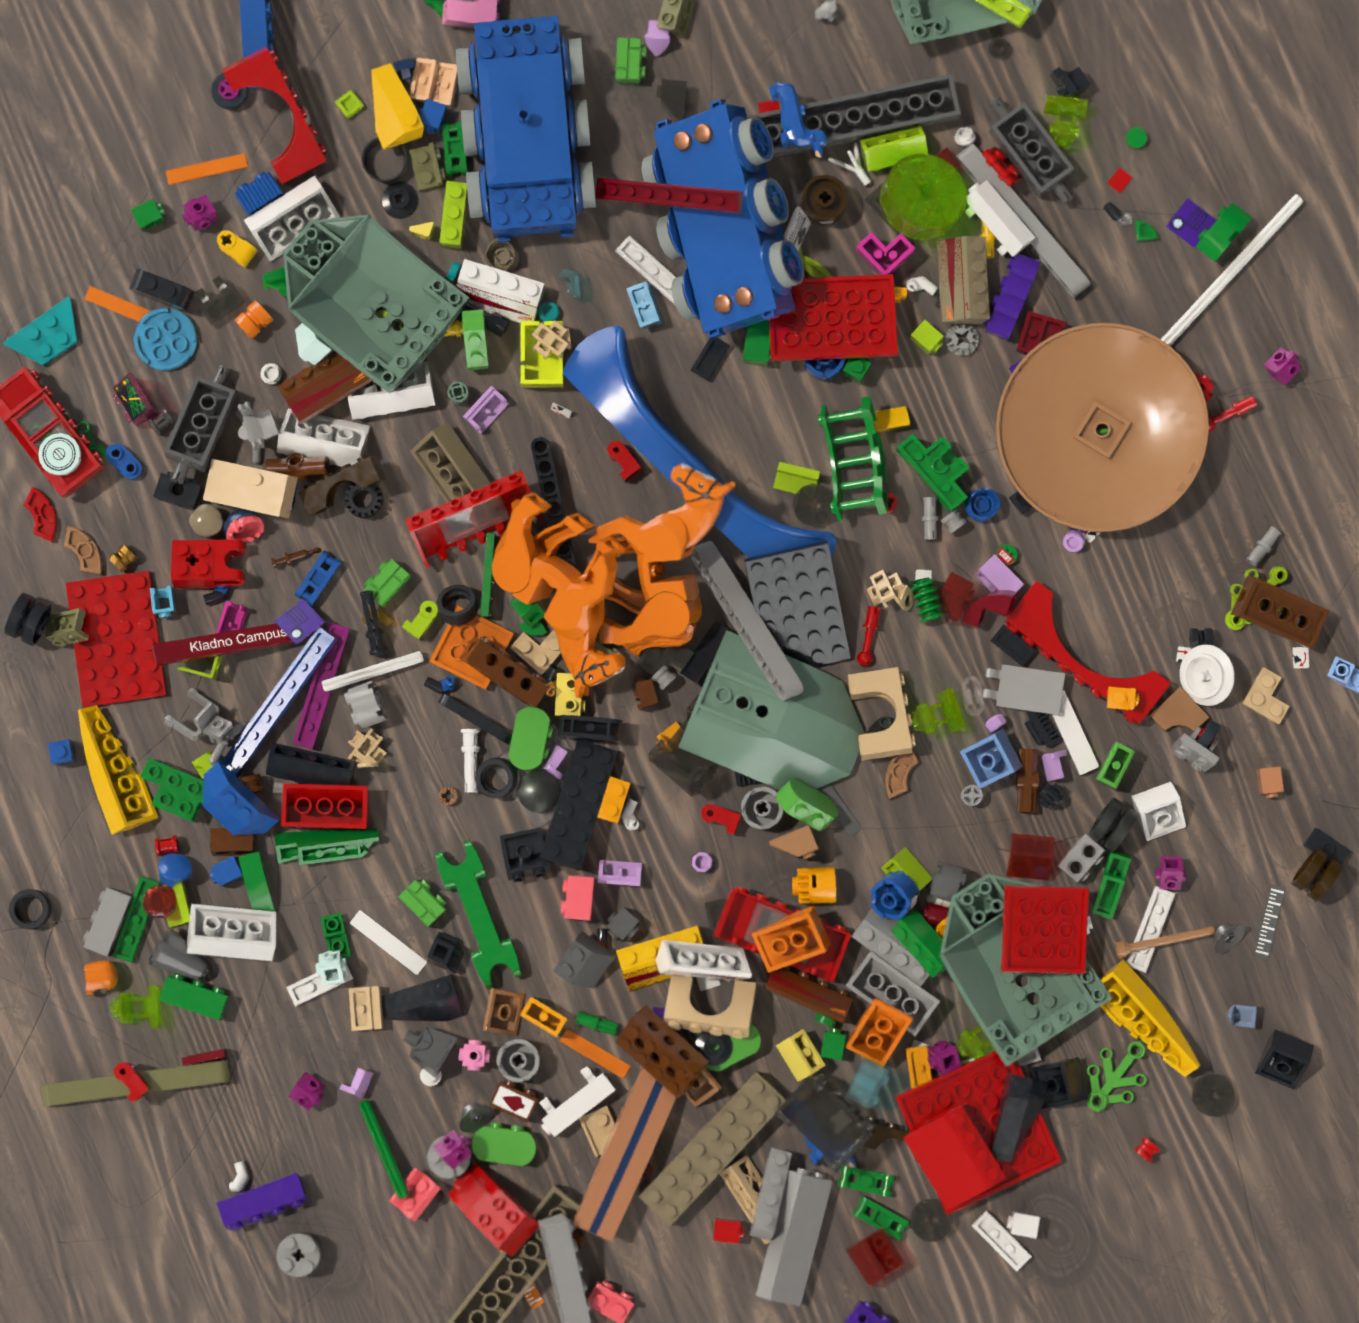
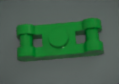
M459 121L457 124L442 123L446 175L453 176L455 173L466 175L467 162L464 152L462 122ZM457 132L458 137H450V133ZM460 159V165H452V160Z
M841 1165L840 1171L842 1174L841 1179H838L837 1186L886 1197L892 1196L891 1185L895 1181V1176ZM850 1174H856L855 1183L849 1181ZM878 1179L884 1180L882 1188L876 1187Z
M861 1196L859 1200L861 1203L857 1209H854L852 1215L901 1241L905 1227L908 1228L911 1222L872 1200ZM868 1207L874 1209L870 1217L864 1214ZM893 1220L898 1223L895 1230L889 1228Z

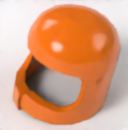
M102 960L84 964L87 996L94 995L96 989L105 988L111 990L115 988L118 983V971L113 962Z

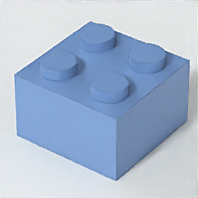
M1004 729L960 751L979 789L1022 767Z

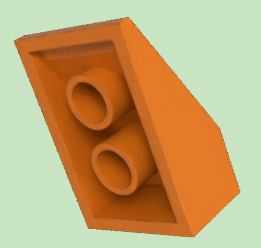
M814 906L795 912L752 933L768 973L824 953L831 944Z
M875 997L850 1033L846 1048L884 1067L912 1022L913 1017Z

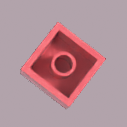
M568 875V880H564L563 893H567L566 901L561 903V914H565L564 918L591 921L595 878Z

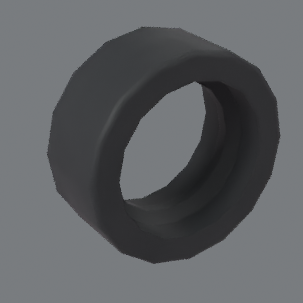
M456 584L447 587L439 594L436 602L442 620L445 623L457 626L467 624L473 620L479 608L474 591L465 585ZM464 598L470 602L461 611L450 612L446 610L448 603L455 599Z
M496 757L480 764L476 771L475 780L482 794L496 799L504 797L514 790L517 785L518 774L512 762L506 758ZM491 766H501L507 772L508 783L501 790H494L486 783L485 774Z
M26 889L19 891L10 901V917L21 928H39L48 921L51 915L50 900L39 890ZM29 896L37 898L43 907L41 916L32 922L23 920L18 913L20 901Z

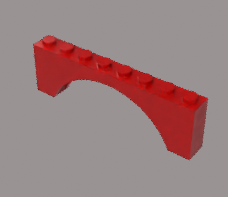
M1036 580L1004 621L1007 624L1006 628L1015 635L1017 632L1024 637L1022 640L1029 646L1033 647L1035 645L1041 650L1039 653L1047 660L1051 658L1057 662L1056 667L1064 673L1068 671L1074 675L1073 680L1081 686L1085 684L1091 688L1089 692L1098 699L1102 697L1107 701L1108 687L1136 688V693H1139L1138 706H1135L1132 711H1119L1124 714L1123 718L1130 724H1140L1171 683L1156 671L1132 678H1113L1095 673L1079 664L1066 651L1055 631L1051 611L1053 592Z

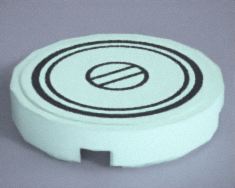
M62 433L52 434L40 445L38 452L39 462L46 471L53 475H68L75 471L80 464L81 448L77 441L69 435Z

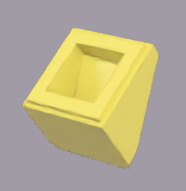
M434 222L410 226L409 231L413 236L430 240L435 224Z

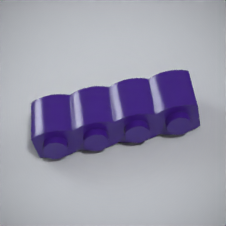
M1017 253L1015 258L1011 256L1007 268L1010 269L1007 277L1004 275L999 285L1002 290L999 296L996 294L991 304L994 309L990 319L983 323L986 326L984 332L1008 341L1041 262Z

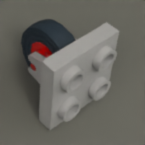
M1210 720L1203 729L1195 728L1190 737L1184 733L1173 743L1170 749L1174 751L1173 753L1178 758L1189 761L1195 770L1205 773L1219 759L1212 751L1219 742L1215 739V736L1220 726Z

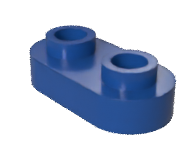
M115 443L107 448V460L125 478L135 480L141 476L143 471L141 463L123 445ZM115 450H119L120 455L118 457H113V452ZM129 465H134L135 469L133 472H128L127 468Z

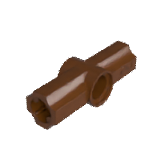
M296 452L290 454L287 458L266 459L265 470L298 477L297 481L305 479L308 475L329 474L330 460L328 456L303 457L301 453Z
M1019 749V760L1022 767L1018 769L1016 774V790H1018L1017 812L1036 813V791H1038L1039 772H1037L1038 749Z

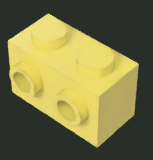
M557 673L555 716H581V713H585L586 700L576 698L573 676L569 673Z
M804 1029L776 1045L798 1082L825 1066Z

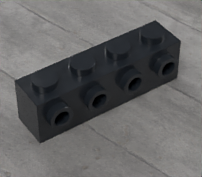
M273 743L268 755L266 775L291 780L296 783L351 786L356 761Z

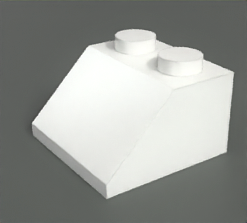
M1172 782L1132 796L1134 809L1139 814L1138 820L1146 841L1186 827L1181 800Z

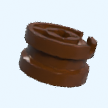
M260 774L239 778L254 794L264 791L263 785L260 784Z

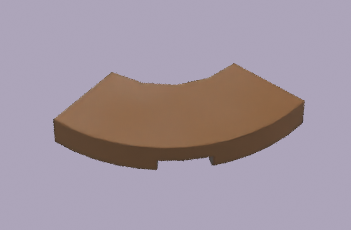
M67 526L64 547L71 549L78 556L80 571L102 575V558L94 541L79 529Z
M913 748L912 753L898 755L892 758L888 765L885 787L889 799L908 791V773L913 766L919 763Z

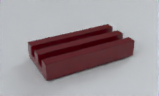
M224 1048L181 1058L182 1064L184 1066L227 1057V1052Z

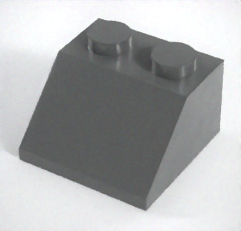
M581 931L553 972L570 984L594 988L616 955Z

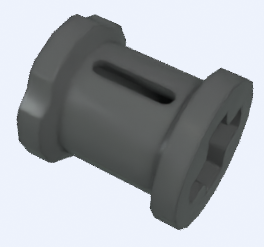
M165 408L153 419H148V422L158 435L168 425L175 424V421ZM165 418V420L162 423L157 425L159 421Z

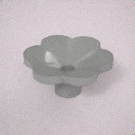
M835 0L824 2L821 7L816 9L815 18L817 20L822 18L828 21L834 20L835 15L833 13L837 10V2Z

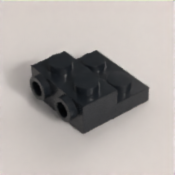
M541 827L500 836L508 880L522 882L525 880V877L533 875L534 878H542L547 872H550L548 861L540 859L544 845Z

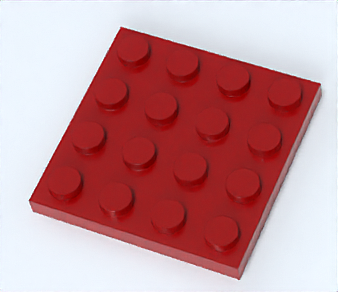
M1005 885L1001 971L1085 973L1089 888Z

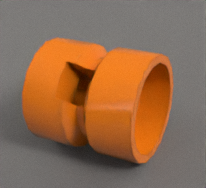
M256 300L247 307L246 313L242 312L234 319L236 324L252 340L261 332V327L266 328L274 320Z

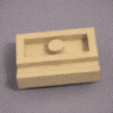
M381 986L349 988L352 1031L383 1029Z
M607 1105L579 1118L595 1157L602 1155L615 1125Z

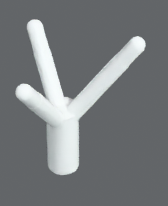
M854 143L855 157L850 150L847 152L854 167L832 157L828 158L830 162L854 171L864 186L871 182L861 167L857 143Z

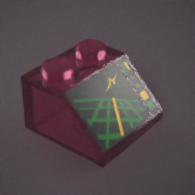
M132 372L128 373L113 387L115 394L112 396L118 406L123 405L126 410L123 412V415L129 424L133 422L137 427L158 414L139 380Z

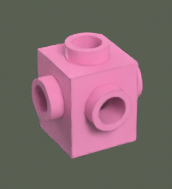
M469 1040V1044H464V1048L459 1050V1061H463L462 1066H467V1070L480 1071V1067H484L485 1062L489 1063L490 1050H486V1045H481L482 1041ZM473 1051L478 1054L475 1060L470 1058V1053Z

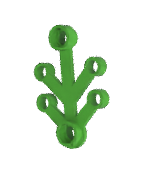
M1135 1041L1128 1045L1127 1055L1114 1072L1111 1062L1113 1055L1111 1049L1104 1047L1099 1051V1056L1103 1061L1106 1083L1100 1089L1098 1080L1099 1067L1094 1064L1087 1067L1086 1073L1090 1076L1092 1090L1088 1095L1087 1105L1091 1110L1099 1112L1111 1103H1131L1133 1101L1134 1095L1128 1090L1123 1091L1121 1094H1108L1112 1088L1145 1085L1146 1077L1140 1073L1135 1074L1133 1077L1121 1078L1133 1060L1139 1059L1144 1055L1145 1047L1142 1043ZM1138 1046L1139 1052L1133 1054L1132 1047ZM1108 1050L1109 1057L1104 1058L1102 1052ZM1091 1067L1097 1069L1095 1075L1090 1074L1089 1069ZM1138 1076L1143 1077V1082L1141 1084H1138L1136 1082V1078ZM1129 1093L1131 1095L1130 1100L1125 1101L1123 1095ZM1095 1097H1100L1101 1103L1099 1105L1094 1104L1093 1100Z

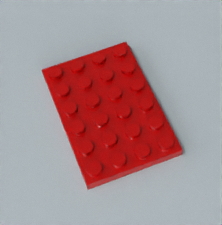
M893 274L804 278L802 283L792 286L791 289L795 310L769 320L771 361L898 356Z
M150 571L65 583L69 610L80 608L85 611L81 631L89 635L88 640L74 643L82 708L167 696L163 665L156 666L152 644L160 643L156 615L153 614Z

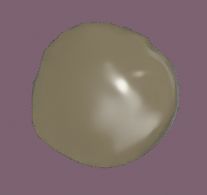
M498 239L488 245L485 257L491 267L510 272L519 264V251L513 243L505 241L506 243L498 244Z
M201 504L191 513L189 524L198 535L204 538H211L217 536L223 530L224 518L215 506Z

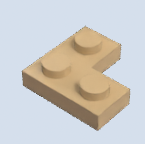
M554 630L540 646L523 632L510 647L512 651L541 676L561 654Z
M1262 667L1242 705L1279 725L1290 707L1271 696L1282 677Z

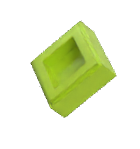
M352 90L335 101V104L347 119H350L364 108V105Z

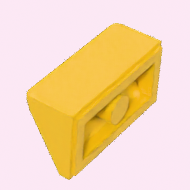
M906 406L875 411L877 421H874L876 433L910 427Z

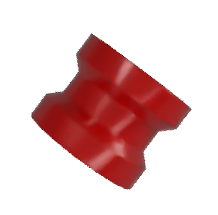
M1143 1137L1140 1146L1135 1147L1134 1151L1151 1163L1153 1156L1161 1150L1146 1137Z

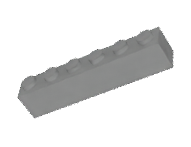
M559 1214L538 1221L561 1323H594L588 1312L591 1310L588 1298H585L584 1291H587L586 1284L580 1276L582 1271L581 1262L579 1259H576L575 1252L578 1251L575 1239H572L571 1232H573L571 1220H567L563 1214Z

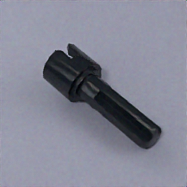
M467 302L461 313L468 310H480V308ZM484 311L486 330L502 337L511 319L498 312L490 314Z

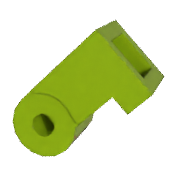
M428 600L423 602L420 606V612L412 623L406 620L402 628L420 641L439 614L436 603Z

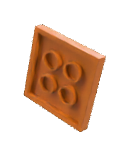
M457 605L454 612L461 611L464 608ZM478 615L467 624L459 626L448 624L429 662L486 690L491 680L459 657L473 637L479 639L480 637L487 638L495 644L493 648L506 651L514 633ZM490 654L486 657V663H489L491 659Z

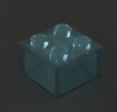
M863 1058L844 1096L868 1109L871 1105L875 1107L880 1097L877 1094L880 1087L884 1088L890 1078L887 1075L889 1071Z

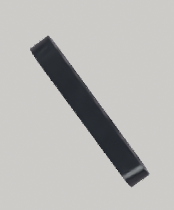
M443 693L438 700V703L503 743L508 745L512 739L510 733Z

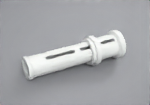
M461 729V733H463V746L461 750L464 752V793L478 792L475 777L477 771V752L480 750L478 746V733L480 729Z

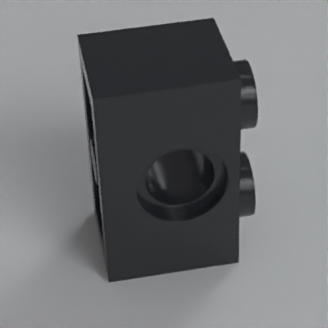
M173 472L161 473L153 497L191 511L196 509L204 489L199 485L200 482L187 478V481L184 480L183 484H178L179 481L175 483L171 480ZM182 485L184 486L183 494L175 495V487Z

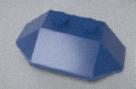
M219 760L204 773L203 807L231 834H264L279 821L280 818Z

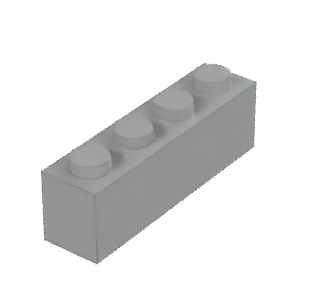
M771 1148L767 1156L750 1230L751 1236L771 1240L774 1234L792 1155L790 1152Z

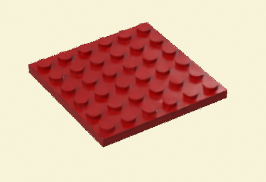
M996 1050L945 1075H940L895 1096V1100L909 1132H912L953 1104H961L991 1152L1006 1073L1021 1077L1025 1076L1018 1060L1006 1067ZM1040 1111L1012 1161L995 1159L1006 1178L950 1210H947L940 1200L946 1215L1062 1162Z

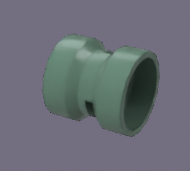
M458 381L448 387V397L453 404L463 405L468 401L469 391L464 383Z

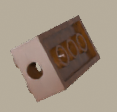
M1247 576L1231 615L1298 645L1313 649L1329 610L1256 577ZM1263 600L1264 604L1260 608V602ZM1281 608L1282 613L1280 616H1278V611ZM1300 616V622L1297 625L1296 621L1297 618Z
M473 637L459 658L525 705L536 708L549 689V686L545 684L546 680L538 674H530L528 672L529 668L523 663L510 660L512 656L506 651L493 648L495 644L489 639ZM490 654L491 659L489 663H486V657ZM507 666L508 671H507V673L504 675V674H503V669ZM524 678L525 683H524V685L521 687V686H520V682H521V680Z
M646 1005L631 1017L615 1042L677 1099L694 1085L709 1063L708 1060Z

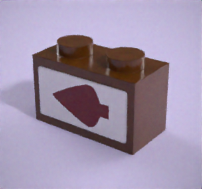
M509 1080L500 1081L489 1106L528 1123L539 1098L535 1097L536 1093L526 1088L524 1091L516 1088L517 1084Z

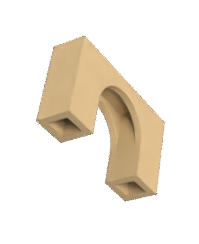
M898 667L849 674L848 686L851 701L879 697L887 700L896 712V719L888 729L881 732L858 735L861 761L912 753L915 739L914 734L909 733L908 726H912L910 713L906 714L905 706H908L907 694L902 693L901 686H905L903 673L899 674Z
M671 975L664 1014V1022L673 1030L687 1029L693 1033L708 1032L715 1036L723 1034L730 1035L736 1039L749 1038L756 997V983L735 980L730 1006L721 1014L707 1016L697 1012L691 1005L693 977Z

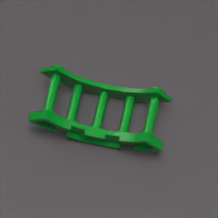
M871 396L863 397L862 405L859 409L829 414L826 404L822 405L821 414H818L819 425L824 428L830 455L833 479V501L830 503L832 514H836L837 520L840 522L843 518V510L870 505L877 507L879 515L886 514L888 492H883V482H887L885 459L880 432L876 433L874 421H877ZM859 417L864 419L866 426L864 431L834 436L831 422ZM863 439L869 441L871 452L868 455L839 460L836 444ZM865 463L873 465V475H871V478L842 482L840 468ZM873 486L874 494L871 497L843 502L842 491Z

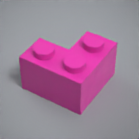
M871 232L856 246L855 251L877 275L892 274L914 253L915 247L902 233L885 247Z

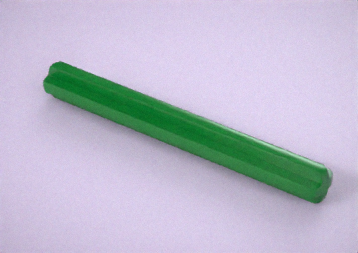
M364 1100L359 1103L361 1113L398 1199H404L409 1196V1191L371 1102Z

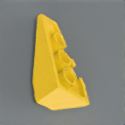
M392 64L372 69L375 132L383 150L421 138L424 129L423 123Z

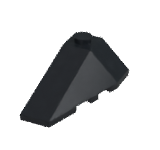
M452 974L381 996L383 1020L446 1021L464 1015Z
M1006 1073L991 1147V1154L994 1159L1012 1161L1044 1104L1048 1082Z

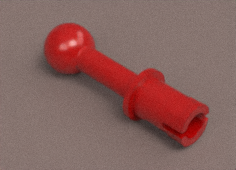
M1251 395L1237 403L1232 402L1234 407L1213 417L1208 416V432L1214 430L1216 424L1236 414L1241 417V414L1257 407L1258 405L1254 397Z
M867 606L865 624L862 625L866 627L863 649L857 655V662L862 667H868L873 662L871 646L874 630L879 629L877 626L881 610L879 607Z

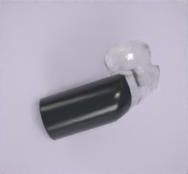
M1108 202L1103 207L1109 217L1120 226L1128 227V224L1133 222V218L1129 213H1125L1122 216L1112 202Z

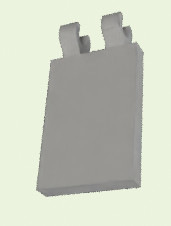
M1003 664L1001 670L986 668L985 677L998 679L1000 683L998 691L983 689V699L997 700L996 707L1059 716L1065 673Z

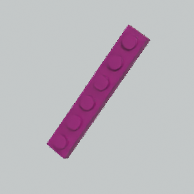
M329 623L327 632L335 637L337 641L314 671L292 743L314 750L332 691H324L322 681L336 677L350 632V628Z

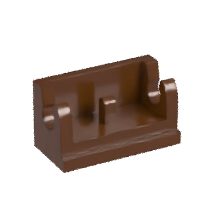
M211 828L210 852L213 856H243L255 853V834L233 835L226 828Z

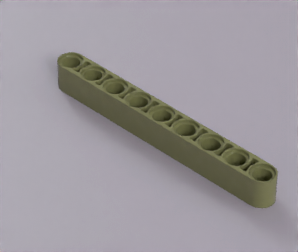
M228 1060L139 1072L151 1087L149 1092L231 1081ZM114 1075L40 1085L43 1107L126 1096L131 1093L123 1081L116 1079Z

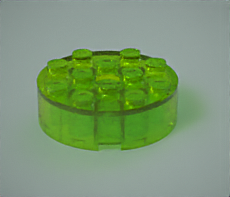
M913 154L899 160L889 172L880 190V205L883 206L887 221L903 235L917 240H929L930 238L942 237L949 233L962 216L967 204L966 186L958 171L945 160L929 154Z

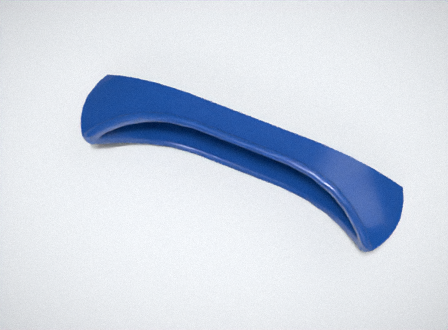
M611 326L601 329L577 345L566 363L563 375L675 487L682 492L680 487L670 477L672 469L680 464L688 465L710 475L722 485L726 484L664 423L651 407L639 386L633 370L626 332L622 327ZM733 490L724 496L720 514L714 523L749 558L823 541L828 542L831 559L835 550L836 537L833 533L801 529L778 522L756 510Z

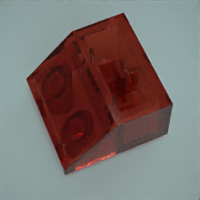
M953 572L949 574L938 594L940 595L943 612L948 624H951L953 621L957 622L964 611V608L961 606L964 602H969L975 591L971 589L974 585L972 582Z
M1010 834L1006 876L1049 880L1055 837Z
M882 1227L845 1248L869 1287L905 1265L904 1260Z

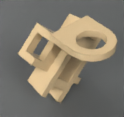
M554 321L549 328L541 323L531 335L538 341L533 347V351L539 352L545 360L551 352L561 359L562 353L566 348L572 351L569 328H564L557 321Z
M883 569L870 576L873 586L869 587L867 591L874 606L882 603L887 608L886 602L894 598L903 610L908 611L911 609L914 602V594L908 585L902 583V576L896 572L888 577ZM883 576V579L876 581V579ZM887 588L889 589L887 592L883 594L881 593V591ZM909 595V602L906 606L905 600L906 597Z
M370 728L366 735L357 730L355 737L348 741L355 748L348 759L356 761L358 769L379 766V762L386 755V752L379 747L383 737L376 734L372 728Z

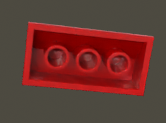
M283 784L281 826L368 829V786Z

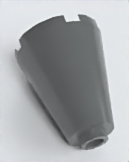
M171 927L160 938L154 948V956L150 955L147 962L151 966L194 980H198L199 977L203 979L209 970L207 967L208 962L201 955L187 953V942Z

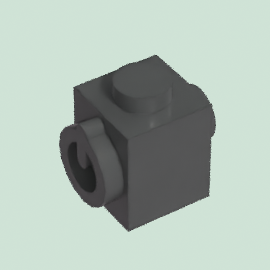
M624 907L619 913L614 911L606 920L609 923L607 927L610 929L607 933L616 941L620 938L628 942L640 928L638 925L639 920Z

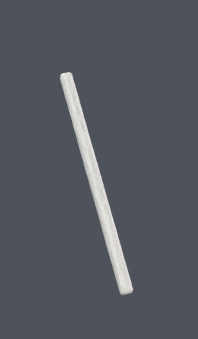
M1294 195L1165 334L1161 339L1169 346L1173 344L1303 203L1300 196Z

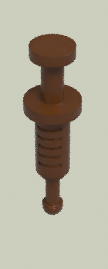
M315 547V549L309 551L304 549L291 554L285 552V557L276 560L271 558L273 568H277L276 565L285 562L289 566L291 565L290 562L306 558L308 554L319 552L320 548Z

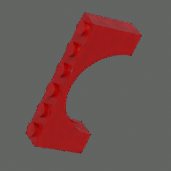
M264 47L221 70L232 91L245 87H263L276 92L289 104L294 120L293 134L286 149L270 162L280 182L283 184L326 161L324 155L327 152L322 143L317 144L314 138L317 136V133L312 124L307 125L305 118L308 116L303 106H297L295 100L298 97L293 87L288 88L285 81L288 78L283 68L278 69L276 62L279 61L273 50L269 51L267 47Z

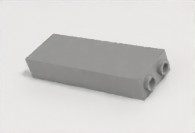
M798 1168L797 1172L788 1170L775 1231L769 1242L756 1296L770 1301L801 1306L833 1182L825 1179V1174L813 1171L812 1175H810V1171Z

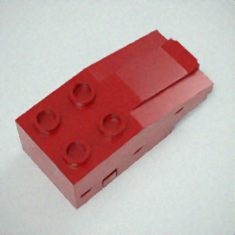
M476 1162L469 1171L466 1170L456 1179L453 1184L454 1188L448 1194L467 1218L498 1249L510 1256H513L539 1227L538 1221Z

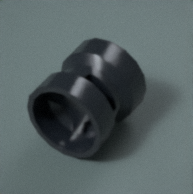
M1190 628V649L1200 645L1213 646L1212 628H1205L1204 630Z

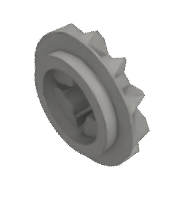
M954 324L946 333L945 342L947 348L955 355L966 356L971 354L978 346V332L972 325ZM967 332L966 340L968 343L962 342L957 346L959 340L957 335L962 336Z

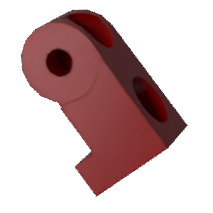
M613 441L608 445V456L612 461L617 462L623 470L619 474L625 483L642 470L623 443Z
M713 804L705 805L701 810V817L705 822H716L727 826L726 833L735 834L741 814Z
M123 1062L115 1066L114 1076L116 1079L123 1081L131 1093L127 1097L131 1103H135L151 1090V1087L132 1064Z

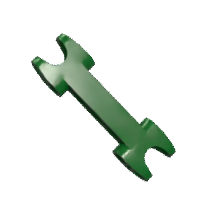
M467 840L464 842L466 858L460 865H451L444 857L442 851L435 854L439 873L446 890L449 891L457 888L480 948L477 951L471 952V957L482 982L488 990L493 988L491 971L497 964L502 963L509 966L515 978L521 977L522 974L511 938L500 941L477 881L487 875L472 842Z

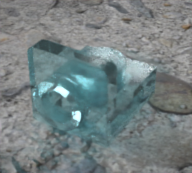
M574 269L562 270V273L557 274L558 280H571V282L567 283L568 295H572L573 301L581 300L578 271L574 272Z

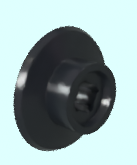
M404 182L390 184L384 190L381 197L384 211L396 219H404L411 216L417 209L419 202L416 190ZM400 195L403 196L404 201L396 203L395 198Z
M701 1032L696 1038L695 1050L709 1061L707 1065L719 1066L730 1058L733 1051V1043L729 1035L715 1036L708 1032ZM712 1042H715L717 1045H719V1048L716 1050V1052H713L709 1049V1046L712 1044Z

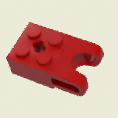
M172 540L171 582L173 587L216 588V586H242L245 583L244 573L241 570L229 568L227 564L231 558L245 554L246 543L242 540Z

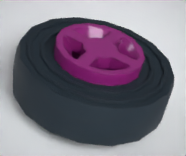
M223 73L218 75L212 83V98L223 109H237L248 98V87L232 91Z

